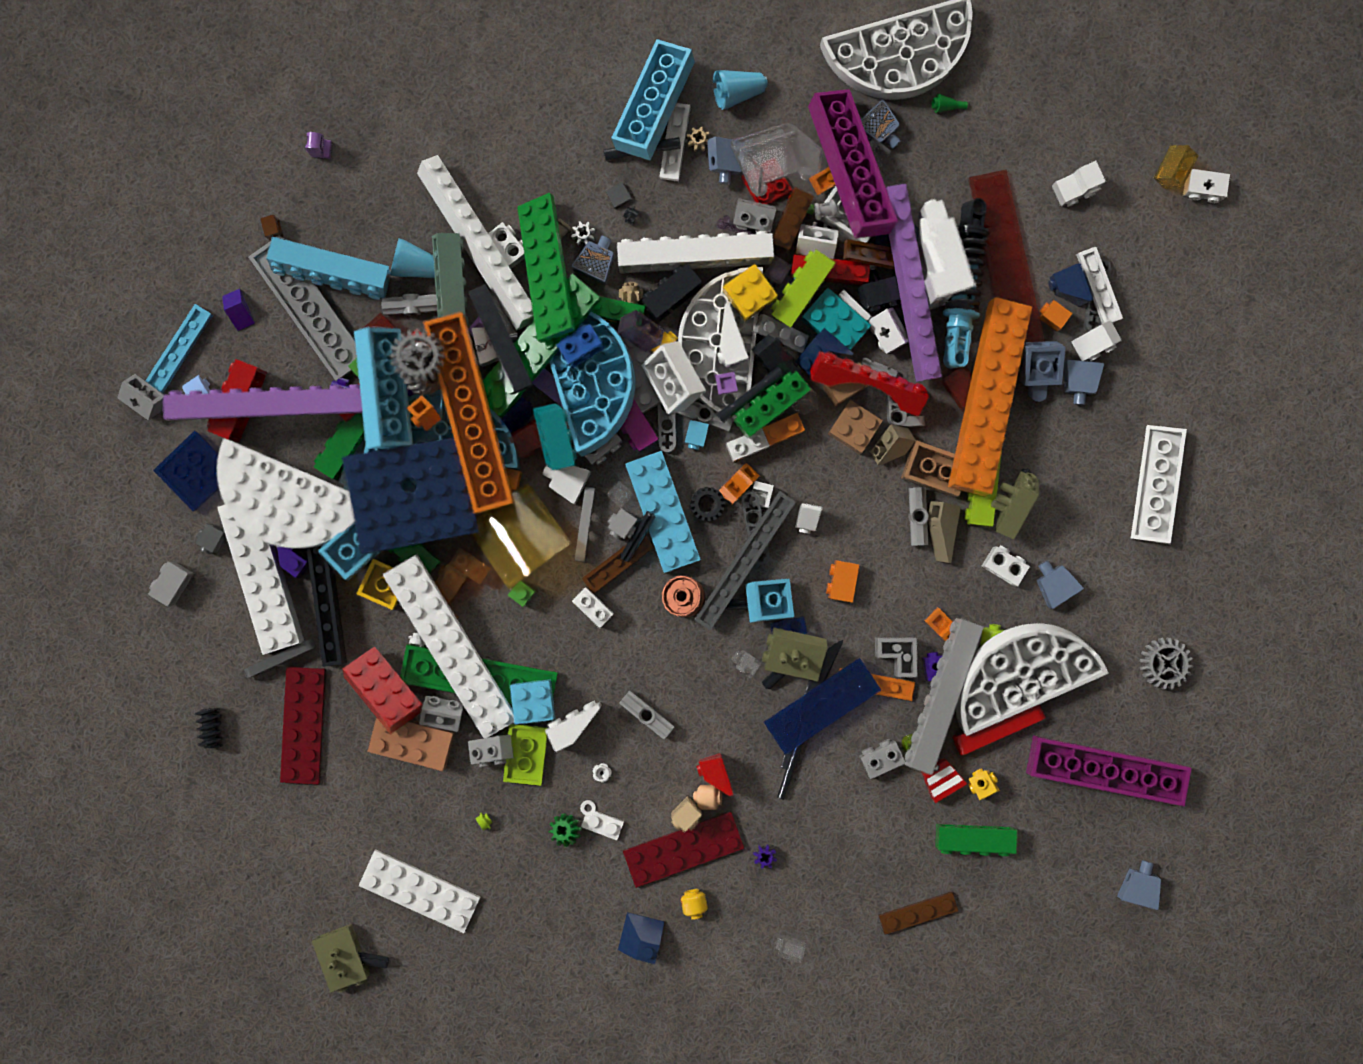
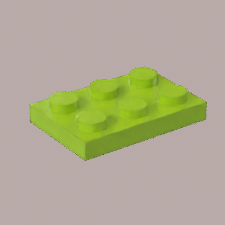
M513 723L509 725L508 735H511L513 758L506 759L503 782L542 785L547 743L546 729L548 727Z

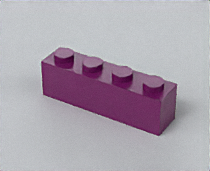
M633 400L631 410L620 429L623 434L628 433L631 438L628 441L633 450L638 449L640 453L658 442L659 439L639 406Z

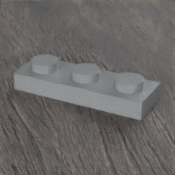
M765 314L759 315L754 329V333L766 337L768 334L773 338L778 337L784 344V347L801 354L809 338V335L792 327L790 328L786 324Z

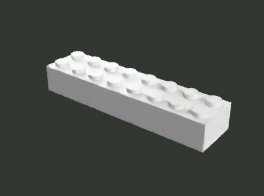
M759 231L754 235H748L747 232L737 233V236H729L728 233L718 234V237H710V235L704 234L699 235L698 238H691L690 236H680L679 239L661 237L660 240L653 241L652 238H642L636 242H633L632 239H623L620 243H617L620 273L675 270L678 266H685L686 264L691 269L751 266L754 264L768 265L772 264L774 257L772 233L768 234L767 231Z
M226 505L217 507L262 655L304 642L283 569L279 564L275 545L267 543L247 532L233 518Z

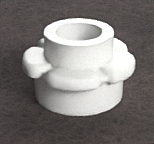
M413 633V636L408 637L410 639L409 645L424 647L425 643L419 633Z
M604 763L596 765L593 768V778L602 783L606 782L611 776V769Z

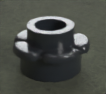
M633 206V208L628 207L623 215L625 223L632 224L639 214V211L635 209L636 206Z

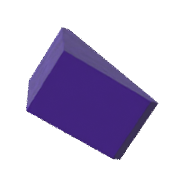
M240 289L222 296L224 311L237 331L255 324Z

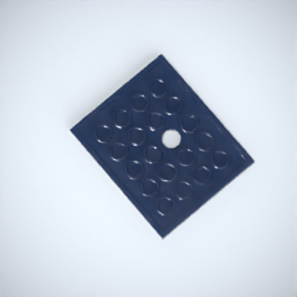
M455 438L342 457L361 555L478 532L476 517ZM412 478L415 480L417 486L414 492L406 493L402 490L401 482L403 479Z

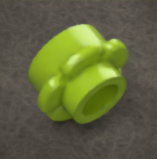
M479 813L480 815L476 817V820L482 830L491 829L490 824L493 822L488 814L483 815V813Z

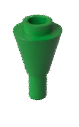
M937 94L932 99V109H935V113L967 109L968 102L956 101L941 94Z

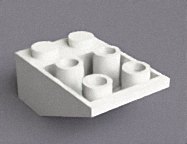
M592 701L584 705V710L578 712V709L568 713L566 719L561 721L558 718L548 724L549 727L546 729V733L555 752L575 742L602 706L601 702L596 703Z

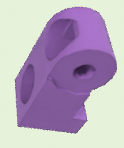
M308 132L305 149L311 157L330 159L332 141L325 140L323 134Z

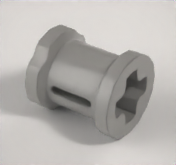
M834 200L822 204L814 203L816 220L828 216H837Z

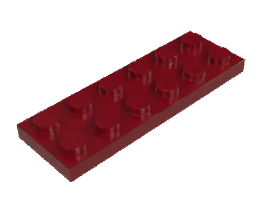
M286 667L280 783L320 784L326 668Z
M730 811L699 822L692 830L688 829L685 832L683 829L625 849L623 854L635 888L739 851L744 849Z

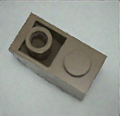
M891 424L870 453L877 465H883L905 455L916 440L908 428Z

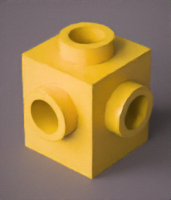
M981 768L973 772V777L969 778V787L973 794H977L979 800H983L1000 791L996 784L998 779L994 772L990 773L989 770L983 771Z

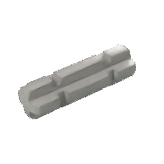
M868 358L862 360L861 365H867L873 370L887 372L893 377H896L898 374L897 370L888 369L887 366L875 361L871 362Z

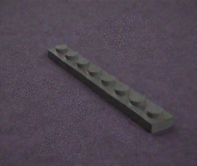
M781 491L778 492L695 617V621L709 630L712 629L796 501Z

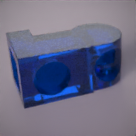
M805 616L770 623L771 634L773 628L802 634L808 633Z

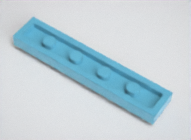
M194 304L147 377L146 382L162 394L164 393L213 316L211 313Z

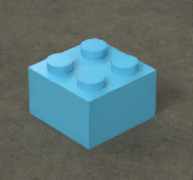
M790 579L757 581L745 584L750 622L794 617Z
M551 679L510 685L514 724L554 720L555 710Z

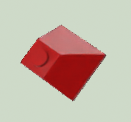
M721 753L700 759V765L696 766L699 777L703 776L706 782L725 794L733 795Z

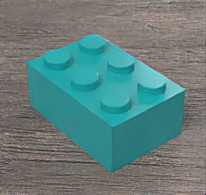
M829 288L823 292L801 319L816 334H819L825 328L849 350L853 348L871 327V324Z
M556 403L534 408V416L546 465L552 471L574 466V459H577L575 449L571 448L570 445L572 434L570 429L566 427L565 422L568 421L566 410H563Z

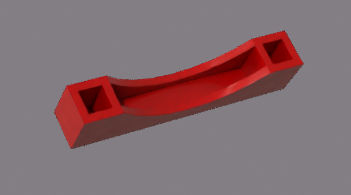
M820 351L810 370L812 381L827 386L842 383H862L876 387L888 394L897 403L901 411L915 416L920 415L929 398L927 389L922 384H914L902 377L890 376L887 372H879L867 365L855 364L849 359H841L828 352L823 353Z

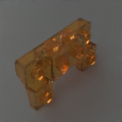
M459 548L450 563L440 568L438 572L440 576L435 584L450 606L468 578L481 585L491 568L463 548Z

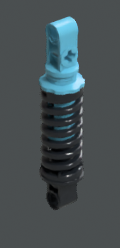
M981 198L970 200L962 205L960 225L956 226L975 286L955 292L948 299L949 302H945L943 315L949 317V320L946 324L947 335L945 338L943 362L949 369L967 365L969 361L971 332L974 327L972 323L974 319L980 317V302L975 300V298L981 296V291L976 290V288L981 287L983 282L977 278L982 277L984 272L978 268L983 267L985 262L977 258L985 257L986 251L978 248L987 246L986 240L990 233L989 229L984 227L987 205Z

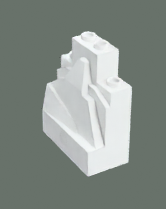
M936 199L925 202V205L918 214L919 257L929 310L945 305V302H949L948 299L955 292L975 286L954 219H948L943 200L936 201Z

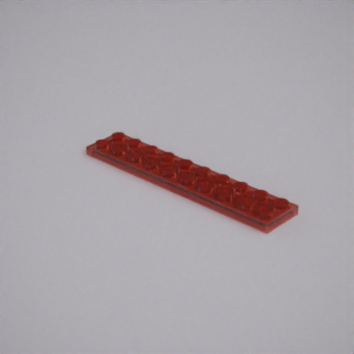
M1007 170L969 177L968 181L972 198H981L987 205L984 227L989 229L990 233L984 250L986 251L985 256L994 296L1031 306L1032 310L1025 342H1045Z

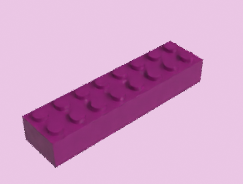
M850 89L815 93L808 108L854 238L890 234L898 220Z
M1033 735L1026 773L1034 777L1185 806L1191 768L1181 764Z

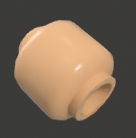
M700 785L697 791H694L693 801L697 803L700 810H716L722 804V791L712 785Z

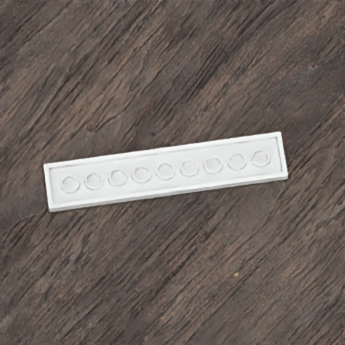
M415 555L383 574L483 738H488L514 723L513 709L419 556Z

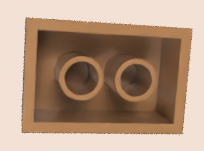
M915 441L911 447L901 479L954 498L958 497L961 491L948 487L955 454L920 441Z

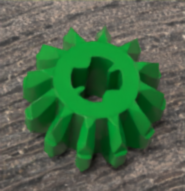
M566 813L561 814V817H554L555 822L550 823L553 829L548 832L550 834L553 833L551 840H557L556 845L558 846L563 844L564 847H569L570 844L576 843L575 838L581 837L577 831L582 830V828L577 827L579 820H574V815L567 816ZM564 827L567 828V831H565L567 832L566 834H564L563 830H565Z

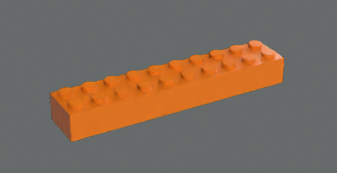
M997 297L988 302L948 484L949 488L981 496H988L993 492L1030 320L1031 306Z
M460 312L426 321L424 326L427 331V337L433 334L435 336L433 341L438 339L440 341L437 347L441 346L444 351L438 353L444 354L445 359L439 360L444 363V366H436L440 370V373H437L474 513L514 504L515 500L466 317Z

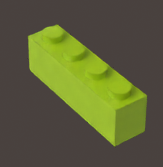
M817 249L814 252L809 251L804 258L806 263L803 268L798 267L793 275L795 279L792 284L787 283L782 291L784 295L781 300L776 299L770 308L773 310L771 315L790 328L835 264L834 261Z
M1001 455L992 494L981 496L967 492L969 509L966 508L964 519L967 520L969 525L993 527L995 508L991 507V503L993 500H996Z

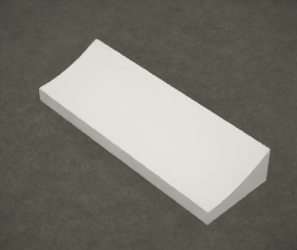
M1147 425L1131 539L1171 544L1187 429Z

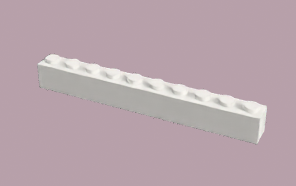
M438 155L421 161L417 172L418 176L453 231L460 233L463 247L516 330L530 325L534 320L531 300Z

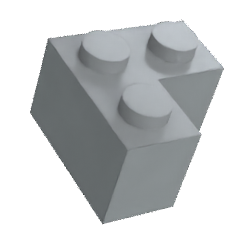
M875 637V657L894 658V676L917 677V638Z

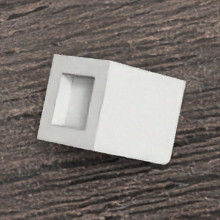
M755 481L752 491L758 495L760 507L768 509L774 485ZM750 497V505H752V501L755 500V497Z

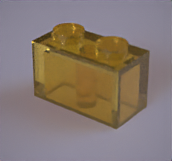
M1170 145L1154 179L1164 189H1182L1199 155L1189 145Z

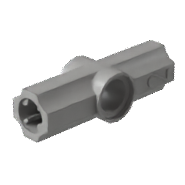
M405 294L403 297L382 298L381 302L384 316L399 314L410 316V314L416 313L421 315V313L437 312L436 294L421 296L419 294Z
M695 401L686 410L676 412L728 432L733 422V419L730 418L722 423L716 415L718 412L708 405ZM701 410H708L710 417L707 419L701 418L699 415Z
M926 487L908 488V518L910 521L911 546L928 545ZM916 511L921 512L923 515V519L920 522L914 519Z
M630 690L619 703L662 739H665L675 727ZM644 710H649L652 713V718L645 720L642 718L641 713Z

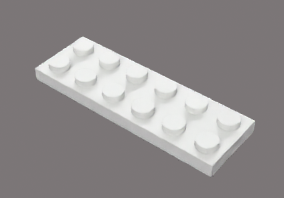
M376 849L359 884L362 888L462 933L465 932L480 899V896Z

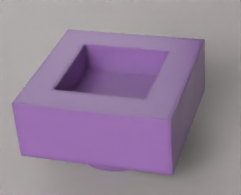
M735 372L715 375L718 395L738 392Z

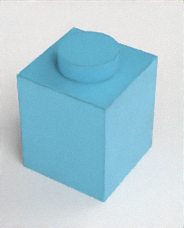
M690 420L685 444H688V448L699 450L700 447H704L709 424Z

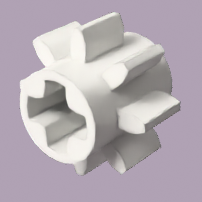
M579 221L577 228L572 227L576 234L572 235V238H578V245L581 242H585L586 245L587 241H594V237L591 234L595 232V229H589V222L584 225ZM584 230H586L587 236L583 235L581 237L580 232H584Z

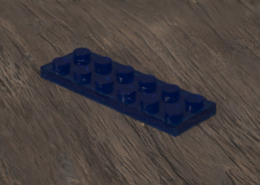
M858 658L764 721V724L784 754H787L880 692L881 688L862 660Z

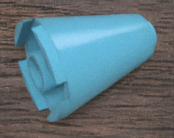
M718 70L713 75V83L716 82L717 88L713 89L718 107L722 108L721 110L728 109L765 92V88L768 86L767 78L762 73Z
M399 238L390 275L395 277L435 278L433 255Z

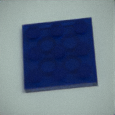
M195 430L153 470L193 512L200 508L219 489L217 477L219 453Z

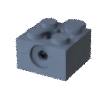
M1057 341L1024 343L1017 380L1024 386H1028V396L1035 401L1040 402L1047 398L1048 385H1062L1065 346Z

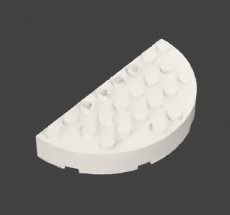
M950 0L822 38L820 47L834 73L856 91L880 99L896 100L914 97L940 84L952 72L960 60L971 34V0Z
M750 267L724 273L707 283L691 300L680 324L678 341L706 390L698 399L716 412H720L751 389L754 353L751 349L755 346L756 341L754 329L758 321V313L745 322L722 291L724 285ZM758 267L760 272L763 273V267ZM729 303L748 355V361L725 368L724 364H720L717 353H720L719 348L725 304ZM735 372L738 392L718 395L715 375ZM749 403L744 406L746 410L749 408ZM734 415L731 418L734 420L737 416Z
M223 439L217 464L219 489L223 501L233 518L253 536L277 546L312 548L325 545L339 532L342 533L354 523L348 490L231 440Z
M1025 624L1007 629L989 639L974 653L955 707L959 727L968 736L1108 674V671L1102 659L1088 644L1064 628L1049 624Z

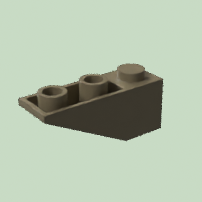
M931 501L928 525L936 561L951 563L961 506L945 502Z

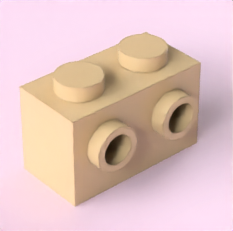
M689 796L671 812L672 824L678 830L682 828L685 832L688 829L692 830L699 823L698 818L702 815V811Z

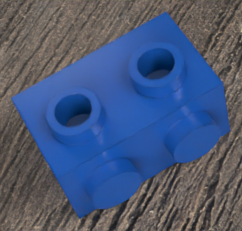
M590 324L581 326L577 329L576 333L562 338L560 343L557 344L572 369L605 349Z

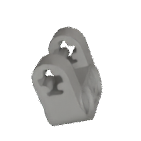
M887 395V421L890 425L893 424L906 428L925 426L924 416H907V412L901 411L897 403H894L891 397ZM893 413L900 414L901 421L899 423L893 421Z

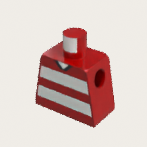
M945 758L936 762L932 775L921 771L930 797L935 803L967 785Z

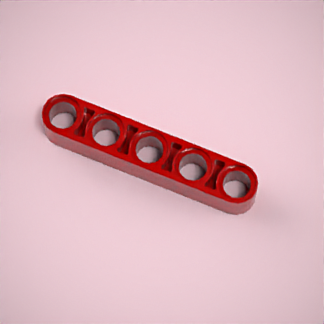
M1038 704L968 736L962 731V734L954 735L952 739L959 754L964 755L1045 719L1046 716L1041 705Z

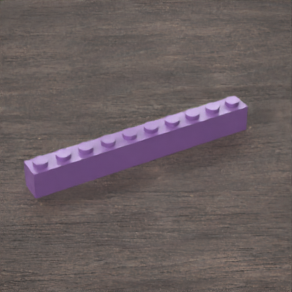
M906 184L890 186L886 190L898 222L889 234L915 379L916 382L935 379L942 376Z
M332 385L330 389H322V386H310V390H302V387H290V391H282V388L276 387L262 392V388H251L250 392H242V389H230V393H222V390H210L209 394H202L200 390L190 391V394H182V391H170L169 395H163L164 419L363 413L360 385H349V388L342 389L341 385Z

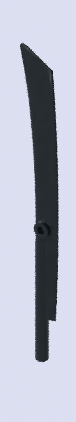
M843 640L826 650L818 681L809 680L781 765V768L786 771L777 795L779 799L784 800L816 704L831 667L843 644Z

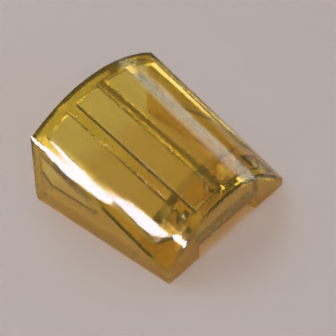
M529 483L512 492L515 500L514 504L487 510L477 518L478 532L471 534L508 590H512L514 585L564 548L574 544Z

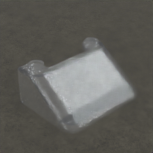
M792 124L777 125L731 141V148L749 188L757 197L767 193V185L765 183L795 173H799L801 179L809 180L810 177L821 170L823 149Z

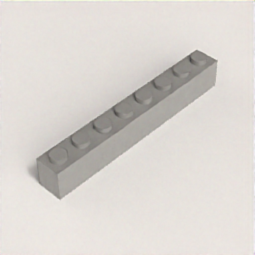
M959 618L952 622L949 639L945 641L943 646V656L937 663L938 670L936 676L931 680L930 693L924 700L925 708L918 717V728L911 738V748L905 755V765L932 775L982 633V626Z

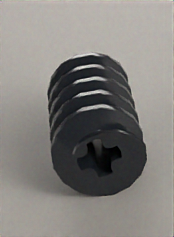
M220 707L201 709L195 713V715L201 716L200 719L196 720V723L202 724V726L196 728L197 731L202 732L197 738L203 739V742L199 743L198 746L204 748L223 746V744L217 743L223 740L222 736H217V734L222 732V729L216 728L221 725V721L215 720L221 717L220 713L215 712Z

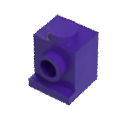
M938 652L926 653L927 657L922 658L926 681H931L936 676L937 670H934L932 665L938 663L939 659L943 656L938 655Z

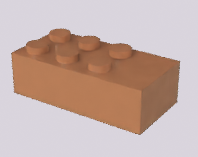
M376 718L368 752L444 771L447 767L455 731L419 725L420 722L410 720L390 735Z

